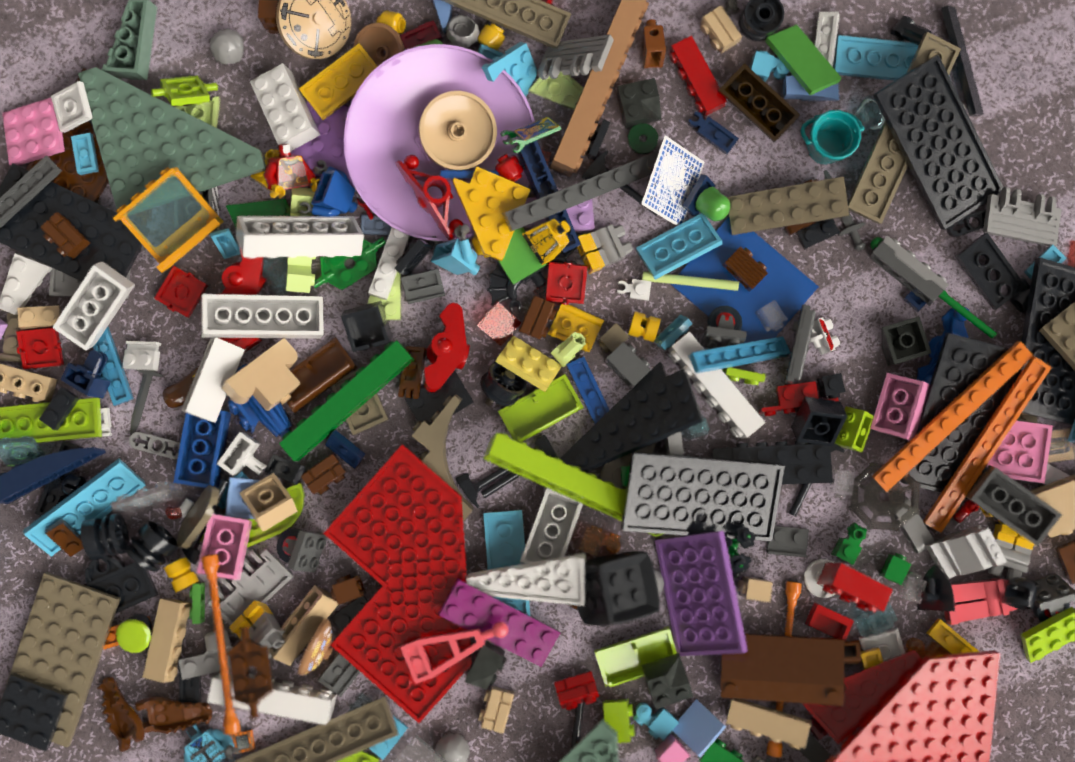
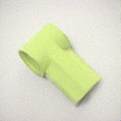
M574 332L550 354L562 367H565L586 344L585 337L581 333Z

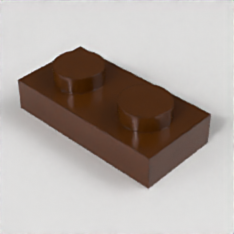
M63 519L58 520L45 529V534L70 557L84 549L81 536Z

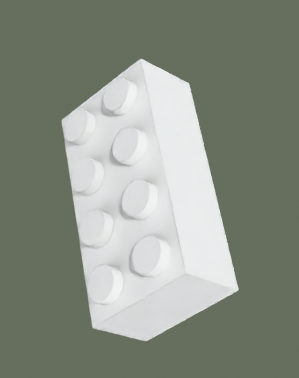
M283 63L250 81L278 145L290 144V151L320 136L292 71Z
M103 261L93 265L52 328L84 350L90 349L95 346L135 284Z
M547 488L520 564L564 557L583 504Z

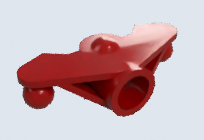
M415 155L406 156L404 163L398 160L396 165L405 181L413 189L419 206L432 216L449 241L453 240L452 234L455 228L464 224L459 219H453L449 223V227L447 226L449 199L453 198L449 182L441 176L414 171L419 165V160ZM417 180L425 182L423 187ZM430 187L439 188L442 192V197L440 199L432 198L428 194L427 189ZM442 205H443V217L441 216V214L439 213V211H438V209H437V208L441 207Z
M240 250L242 261L233 263L223 271L222 283L226 288L222 293L215 295H258L267 281L263 277V257H243Z
M457 303L448 304L439 315L445 326L444 330L433 337L431 344L426 350L427 359L431 363V365L424 368V386L428 392H436L440 389L456 368L462 370L469 354L470 344L466 343L463 309Z

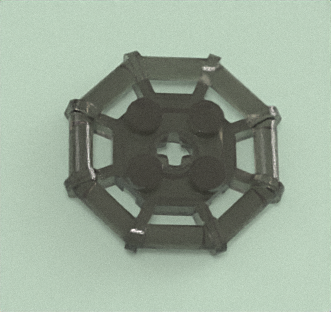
M871 462L866 469L850 481L851 497L849 510L853 511L870 531L878 529L895 530V532H898L903 525L920 512L919 487H921V484L907 473L902 478L909 486L903 488L897 482L887 491L889 492V501H880V493L887 492L874 479L867 486L861 484L869 475L875 474L884 465L883 463ZM859 488L864 489V501L858 503ZM908 491H911V506L905 504V494ZM867 506L873 513L871 519L863 512L861 507ZM901 509H907L908 511L896 521L895 515ZM878 516H887L891 518L892 522H876Z

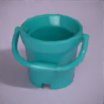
M829 110L807 120L802 125L800 132L807 145L810 157L816 163L828 165L851 156L859 147L861 132L865 128L855 115L841 110ZM813 123L810 137L808 138L805 130L808 125Z

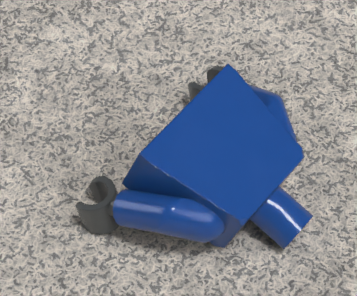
M323 160L317 161V165L322 168L315 166L313 171L316 174H322L311 202L314 206L310 207L307 202H302L300 206L306 207L307 211L299 210L298 213L304 216L310 212L314 216L326 217L339 216V214H346L348 211L353 213L358 205L352 200L355 189L350 185L346 173L331 166L327 167Z

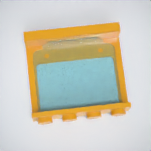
M167 167L164 169L157 181L154 179L145 186L146 190L142 194L140 192L136 193L130 199L132 202L128 206L124 204L117 209V215L113 218L115 221L121 220L159 263L157 269L161 273L168 270L224 223L177 167L171 169Z

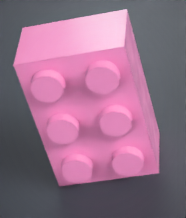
M887 373L870 429L911 440L916 436L930 385L923 381Z
M213 514L207 523L197 573L207 575L202 567L201 556L218 554L219 566L217 577L240 580L252 521Z

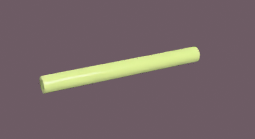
M643 271L642 277L644 281L734 291H738L739 281L674 274H665L655 280L651 273Z

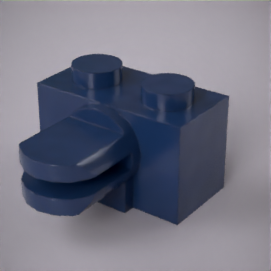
M92 350L89 352L84 365L68 362L61 381L86 396L103 399L111 383L110 380L101 375L108 361L107 355L104 352Z

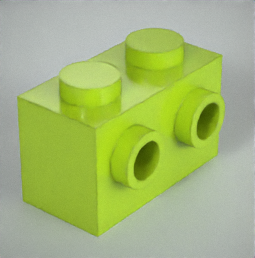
M846 406L847 418L835 444L862 453L874 416L866 411Z
M629 699L605 700L603 702L604 721L617 733L618 743L631 742L632 737L635 736V726L631 724L630 716H633V705L629 704Z

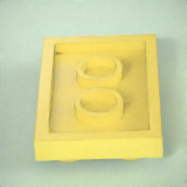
M515 336L511 338L495 361L546 392L562 367L555 360Z

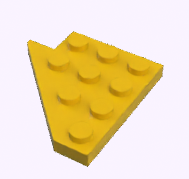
M476 167L470 184L456 178L452 182L483 254L502 262L514 231L510 232L503 213L525 205L531 189Z

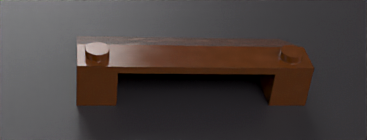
M744 633L747 646L746 652L722 654L721 698L844 706V639Z

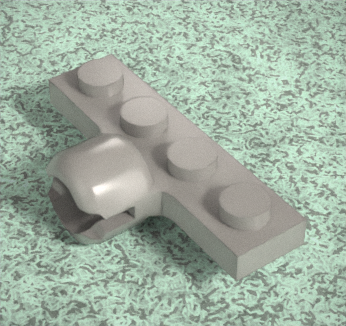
M223 629L224 645L227 653L234 646L230 644L228 631ZM215 631L207 633L204 637L206 653L179 659L182 680L220 671ZM227 655L228 669H231L230 655Z

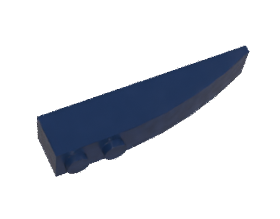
M538 141L526 144L517 155L536 199L557 192L558 189ZM566 209L545 218L547 222L556 219L558 223L565 221L569 224L570 231L566 233L569 243L562 250L563 253L581 245Z
M96 447L71 449L45 455L24 464L13 466L12 470L0 473V503L9 504L103 455L106 453L105 449Z

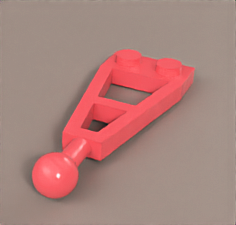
M496 622L492 629L481 632L478 628L423 637L403 644L400 648L413 680L417 684L435 677L484 646V640L494 636L498 638L505 637L508 633V626L504 622ZM475 637L476 643L463 651L460 650L457 639ZM449 641L454 656L432 669L423 645Z

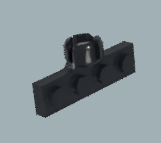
M63 441L59 452L83 447L69 441ZM74 469L47 483L35 514L43 516L63 501L65 496H69L79 489L76 486H83L86 483L85 478L77 475Z

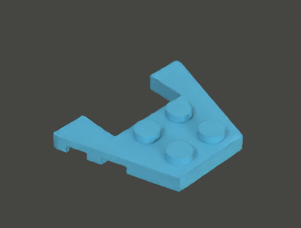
M524 42L517 43L506 50L505 54L501 57L497 56L493 59V62L482 66L487 80L492 82L505 70L518 84L525 97L538 71L528 46Z

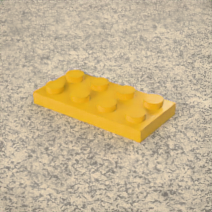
M359 43L300 87L299 91L320 118L324 120L351 100L364 80L378 66Z

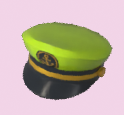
M134 614L122 622L116 631L119 646L130 653L144 651L152 637V624L149 618L143 614Z

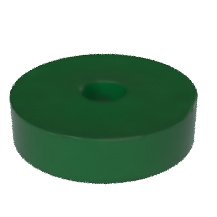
M642 123L635 125L630 130L628 145L632 151L645 155L651 153L656 148L658 133L654 127ZM641 136L646 137L645 142L640 141Z

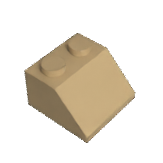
M274 473L239 493L262 532L297 512L292 497Z

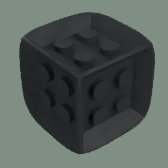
M629 551L585 561L586 601L584 606L577 605L579 615L584 624L589 626L623 624L653 615L660 610L659 589L654 567L648 553Z

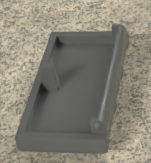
M802 305L799 319L794 320L792 331L795 332L791 355L789 358L786 357L783 369H787L784 385H791L794 379L799 381L802 378L816 311L810 310L808 305Z

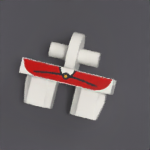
M823 317L814 321L809 342L814 343L820 355L836 350L835 347L840 345L838 337H831L828 330L833 328L831 319H824Z

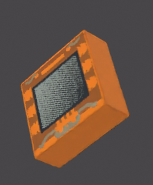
M253 729L232 734L234 747L238 748L240 753L256 749Z

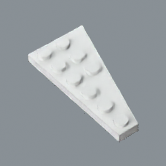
M585 553L468 573L466 580L468 584L493 597L584 606L586 601Z

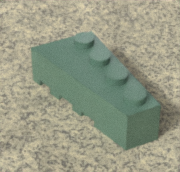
M128 0L121 18V27L115 33L114 37L116 39L113 47L109 49L107 54L109 58L102 67L103 71L116 78L148 80L157 6L150 0Z

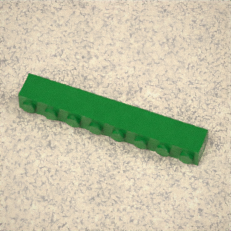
M396 340L395 342L391 341L384 347L385 351L380 355L376 354L372 357L370 364L366 368L361 367L351 381L348 379L340 386L341 390L330 394L326 398L327 402L322 406L318 405L311 411L312 415L307 419L303 418L296 425L297 428L293 432L289 431L283 435V440L279 444L293 461L299 462L415 360L399 341Z

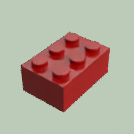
M826 562L817 581V584L822 586L823 591L829 594L840 595V600L847 603L853 602L857 604L856 608L865 612L867 610L873 613L884 611L893 589L843 563Z

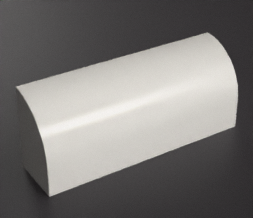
M216 337L210 338L181 411L215 423L227 395L222 386L226 380L235 375L244 349Z

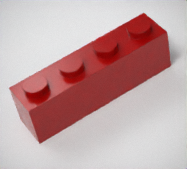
M692 35L671 45L670 60L673 64H677L679 68L678 75L681 80L685 79L688 85L686 86L688 94L691 97L694 96L696 100L695 106L697 111L702 112L705 117L723 108L727 101L718 91L720 87Z

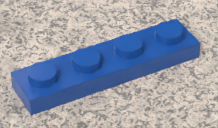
M583 356L566 364L594 424H596L609 411V407Z

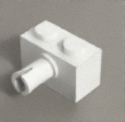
M239 432L217 463V465L231 475L239 474L247 466L260 476L264 472L262 470H265L267 465L253 457L260 443L244 432Z

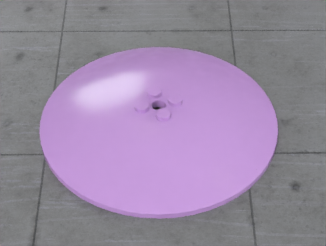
M446 44L424 45L405 50L387 59L374 69L359 87L351 102L344 129V153L351 180L371 211L388 225L402 233L425 240L449 241L438 228L432 216L419 206L413 189L405 181L396 165L398 160L404 163L406 156L415 155L419 160V165L414 171L439 176L440 170H449L439 166L428 157L419 138L421 115L427 105L437 96L449 91H465L482 99L494 115L497 126V138L494 148L482 163L467 170H475L476 167L484 170H495V166L499 163L497 159L504 154L508 156L515 155L518 158L517 153L512 151L518 143L504 144L503 140H506L508 135L501 136L500 133L503 130L514 131L535 122L532 110L518 84L505 70L499 74L494 82L487 80L482 66L493 61L486 56L467 48ZM523 170L522 177L515 181V183L528 188L529 181ZM445 178L449 182L453 198L449 199L447 226L449 227V223L453 219H459L463 224L469 226L470 231L465 235L466 238L475 236L452 181L454 178ZM456 178V179H459V180L464 181V182H466V183H470V179H472V178ZM417 180L423 187L425 182ZM430 187L427 189L428 194L432 198L440 199L442 197V192L439 188ZM442 205L441 207H439V208H437V209H438L439 213L441 214V216L443 217V205ZM454 233L452 234L454 239L458 238Z

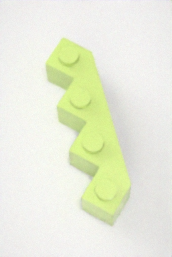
M292 188L290 216H303L298 213L299 210L307 211L306 207L300 206L302 202H307L310 207L314 206L311 202L315 192L311 188ZM308 212V214H307V215H304V216H314V215H312V213ZM287 257L286 291L310 293V287L314 286L315 274L311 273L312 259H316V257Z

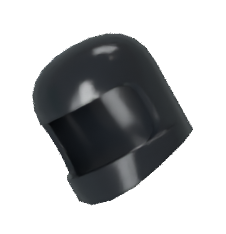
M1023 577L1011 578L1007 583L1002 603L1022 610H1033L1037 592L1035 583Z

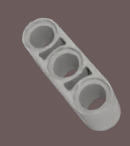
M904 495L888 505V509L892 510V516L898 526L903 528L904 536L909 543H912L915 553L919 554L927 549L925 545L935 542L907 496Z

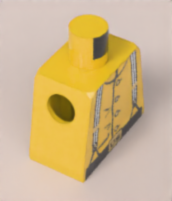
M553 219L522 235L541 265H544L554 260L569 243L566 233L570 231V226L565 221L558 223L556 219Z

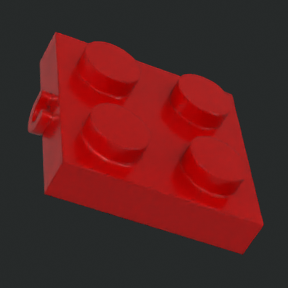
M549 262L546 301L561 302L563 305H568V303L584 304L588 265L572 264V262Z
M173 266L154 299L166 305L167 309L173 312L177 311L190 318L208 285L195 278V275L192 273H186Z
M47 327L16 331L19 345L17 353L21 356L23 369L62 366L64 364L59 332L57 330Z

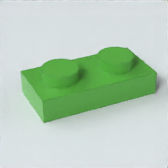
M205 582L194 583L190 588L189 594L190 599H192V607L190 608L189 615L190 619H192V624L205 622Z

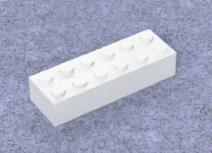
M237 216L236 239L243 257H353L361 255L364 234L354 216Z
M202 294L201 338L320 339L324 335L323 297Z
M688 332L668 349V357L673 363L678 362L682 367L680 370L684 369L687 372L688 378L690 377L694 382L692 385L698 393L702 392L707 397L705 399L706 403L711 408L715 407L719 412L717 416L723 423L727 422L731 426L730 432L736 438H748L765 424V421L721 369L695 373L689 355L693 352L704 351L705 349Z
M229 670V686H231V696H234L232 671ZM220 673L212 678L208 702L225 706L222 689L223 681H221L222 676ZM271 678L273 692L257 705L258 712L326 725L333 717L337 694L332 693L327 688H321V691L314 690L311 685L303 684L301 687L294 686V682L282 681V683H277L274 678ZM232 699L233 707L249 710L248 705Z

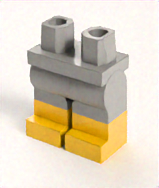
M609 225L592 233L578 236L581 245L577 247V250L581 257L584 256L582 261L584 265H588L587 272L589 275L623 260L626 255L633 251L629 241L621 244L619 240L620 237L625 236V230L622 225L615 227Z
M996 524L993 537L1007 562L999 566L990 567L988 573L1001 577L1004 567L1008 568L1006 579L1010 580L1014 577H1021L1022 573H1027L1030 555L1034 544L1007 525Z
M254 600L243 612L244 615H240L229 628L241 640L240 628L249 627V638L257 643L268 646L270 659L271 653L269 649L271 647L280 648L285 643L282 637L285 632L280 628L279 623L267 604Z

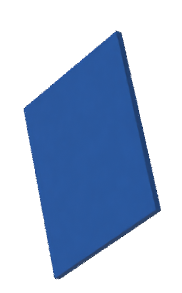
M728 217L716 230L722 240V245L690 261L678 275L738 281L722 265L740 246L743 249H749L753 254L752 258L756 262H762L767 267L766 271L768 274L750 292L740 282L738 291L678 284L670 285L708 317L719 306H730L736 309L742 317L741 331H747L744 343L775 338L819 286L755 232L732 235L730 217Z

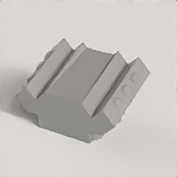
M981 525L947 534L942 539L925 545L936 566L945 574L947 579L956 575H965L985 570L1007 562L989 528H982Z

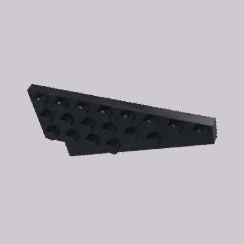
M659 362L560 458L563 461L562 463L576 466L580 471L587 473L704 422L687 372L682 369L667 376L664 365Z

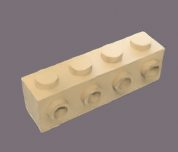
M0 363V392L7 393V391L14 392L13 396L24 399L26 396H30L32 401L38 403L52 400L58 379Z
M316 585L313 586L281 627L285 632L282 635L285 643L280 648L271 647L269 649L274 659L290 666L298 657L300 652L310 642L325 618L327 619L338 605L337 601H333L329 592Z
M171 598L160 599L143 678L162 683L174 681L178 672L177 665L182 653L181 646L186 634V623L190 616L191 603Z
M733 698L726 721L732 729L739 731L746 729L754 736L761 737V735L769 737V740L777 743L784 741L795 749L805 748L812 722Z

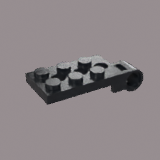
M988 233L981 235L955 256L993 310L998 309L1010 300L1019 312H1026L1030 285L1025 278L1018 276ZM980 255H984L986 258L984 265H981L978 261ZM992 270L997 273L994 281L989 276ZM1003 285H1005L1008 289V292L1005 296L1001 293V287Z

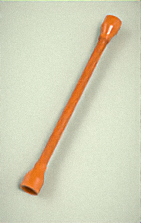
M218 554L201 556L202 567L209 581L210 596H212L211 604H213L214 627H216L215 634L221 668V681H223L224 704L226 707L224 710L223 729L224 734L228 735L238 733L241 730L239 719L235 713V708H233L231 686H229V670L227 668L226 647L224 645L223 624L216 583L219 566Z
M786 581L785 592L788 612L784 636H792L794 607L797 605V599L801 594L802 583ZM777 701L775 709L783 712L784 702ZM769 740L766 755L781 758L783 751L782 741L777 743Z

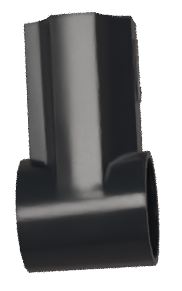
M905 15L890 30V34L892 36L895 35L898 41L907 40L917 45L920 44L924 33H931V30L915 24L910 17Z

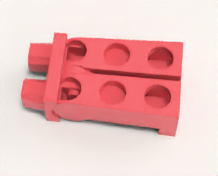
M991 578V580L951 584L954 593L955 611H944L946 623L955 625L960 624V622L1001 614L1010 615L1009 611L1018 608L1002 603L1009 580Z

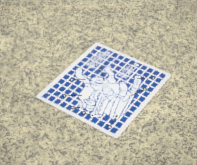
M664 136L642 205L676 226L684 223L687 211L682 205L699 179L704 161L667 136Z

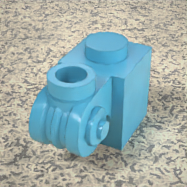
M756 51L749 67L764 82L769 78L770 72H773L776 79H783L789 73L787 67L778 57L774 58V56L766 51Z
M641 702L636 706V714L633 717L641 726L646 724L650 728L648 732L654 738L658 739L660 737L663 741L679 723L664 707L660 708L656 714H651V708L645 702Z

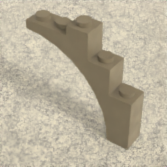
M456 394L454 397L449 396L443 403L445 408L441 413L437 411L430 419L433 423H430L427 419L423 423L419 421L412 429L415 431L412 437L429 450V453L425 451L419 459L462 496L464 522L474 507L463 497L455 485L446 458L448 426L454 411L462 401V398Z

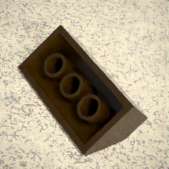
M745 63L718 90L774 143L800 117V114Z

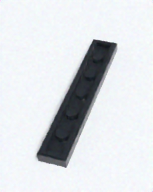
M947 5L942 7L941 11L950 43L961 49L955 63L970 116H982L984 112L956 7Z

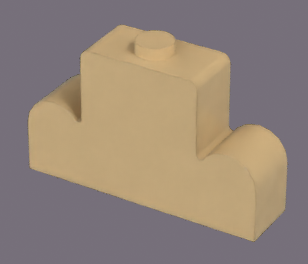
M283 338L226 380L222 389L238 404L246 403L253 395L266 411H270L280 402L283 405L291 398L290 394L300 385L299 380L290 371V368L297 360V352Z
M1075 474L1030 490L1031 493L1062 514L1047 534L1049 537L1068 535L1075 530Z

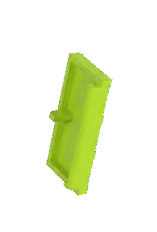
M566 374L553 380L546 392L537 389L517 400L514 405L506 406L499 410L498 413L513 440L523 442L584 407Z
M669 626L594 650L605 687H613L644 677L641 665L677 654Z

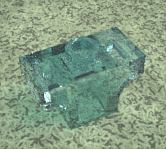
M888 602L884 611H876L875 613L867 611L853 618L861 636L865 637L871 634L878 635L894 627L893 623L898 618L890 602Z

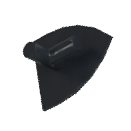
M934 565L925 574L920 583L919 590L921 587L923 593L920 596L918 595L917 610L955 611L954 593L951 584L945 574Z

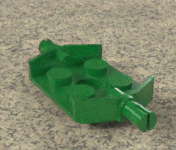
M382 237L374 243L363 239L361 255L353 257H320L322 275L315 279L314 288L316 289L324 283H329L343 291L376 270L378 267L377 249L386 244L384 238ZM353 259L355 266L352 269H347L345 267L346 260Z

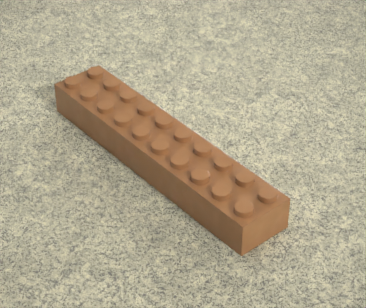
M646 0L620 1L606 34L611 35L614 41L603 69L597 72L593 69L591 70L550 169L571 177L572 173H577L583 161V158L580 156H584L591 142L587 139L592 138L598 124L595 121H599L605 109V106L602 104L606 105L613 89L611 88H613L620 74L619 71L625 62L629 48L634 41V36L648 8L649 3Z

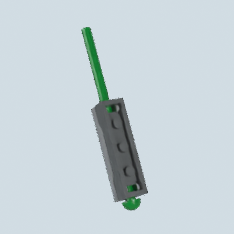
M889 236L885 239L875 237L871 240L870 247L874 251L870 258L922 301L926 302L927 305L931 306L939 297L991 339L997 334L950 297L945 291L949 285L946 283V279L931 271L930 266L925 262L921 263L917 260L913 252L902 248L898 240Z

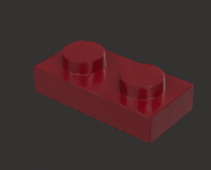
M434 20L399 35L406 50L433 39H442Z

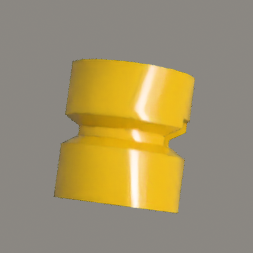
M635 311L628 335L637 338L642 336L643 340L654 343L661 319L654 316L647 318L644 313Z
M186 557L164 567L167 577L173 578L171 584L175 593L199 582L196 573L190 571L192 565Z

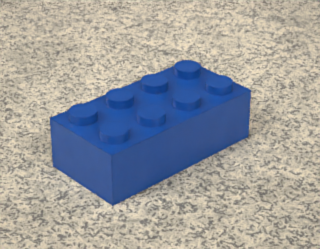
M220 410L215 423L186 413L173 483L203 488L212 485L218 488L222 468L217 463L225 453L231 412Z

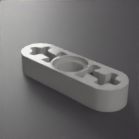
M135 432L129 438V444L134 449L178 459L179 453L174 455L173 451L166 450L167 442H169L168 447L176 448L178 445V449L181 442L143 432ZM141 436L142 440L149 441L148 449H146L147 444L140 443L137 446L135 438H139ZM156 440H160L163 444L160 451H155L153 448V443Z

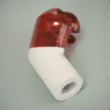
M186 498L180 507H167L165 514L172 520L184 518L194 502Z

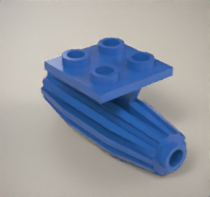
M247 364L238 367L235 374L247 366ZM253 395L244 404L235 403L229 397L228 408L234 416H239V423L245 431L249 430L251 434L255 432V427L259 421L275 437L280 436L282 438L283 435L291 431L292 425L281 403L277 404L270 411H266Z

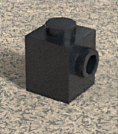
M841 373L817 379L821 397L828 396V399L839 398L840 393L845 392Z

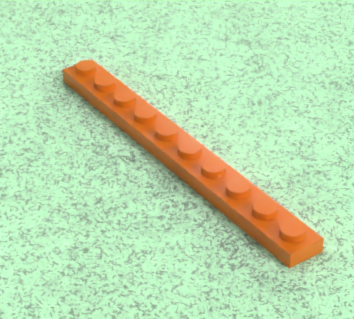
M1017 341L871 477L884 491L890 490L1033 357L1031 352L1022 342Z
M1034 356L1029 360L924 518L923 522L926 525L942 533L1052 368L1051 366Z

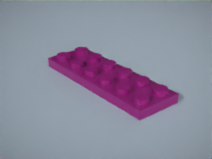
M458 578L438 613L439 616L467 630L479 628L481 632L492 629L496 622L506 623L508 633L505 637L498 638L494 636L487 640L540 667L543 666L560 635V631Z

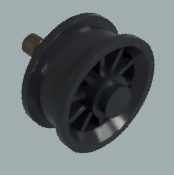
M493 362L488 372L480 379L481 388L488 397L485 401V404L491 406L494 402L502 406H512L517 402L519 395L523 394L527 388L526 380L497 362Z

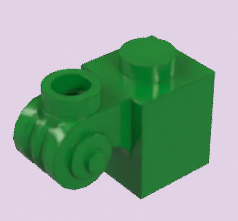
M853 522L847 527V537H839L831 555L847 564L854 565L862 549L860 544L866 538L867 529Z

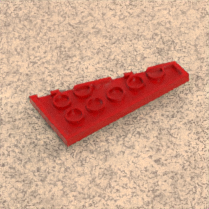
M911 650L844 677V706L802 704L839 745L871 714H874L882 707L880 704L891 692L894 694L902 686L900 683L910 672L914 673L921 666L922 658L915 650Z

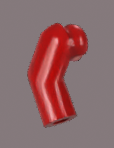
M969 499L953 515V518L960 524L969 514L976 512L979 506Z

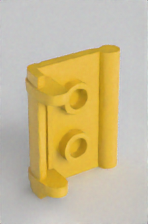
M561 304L548 334L565 341L572 333H581L585 337L586 343L582 351L590 353L604 320L572 305Z

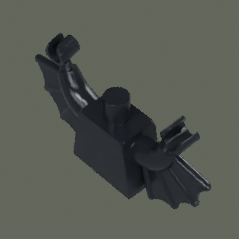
M577 247L564 253L561 251L550 262H572V264H577L574 260L567 261V258ZM497 261L496 269L489 274L491 284L487 288L492 297L491 305L494 306L507 299H511L509 305L510 313L513 314L512 307L514 306L519 308L520 313L521 303L516 300L518 297L517 288L521 283L526 284L530 280L534 282L537 288L544 285L547 281L541 273L546 270L549 262L543 268L512 285Z

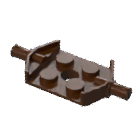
M249 627L240 628L241 643L234 646L226 655H230L234 689V696L231 699L248 705L250 719L259 718L257 705L273 692L268 646L250 639ZM251 666L256 669L254 678L249 675V668Z

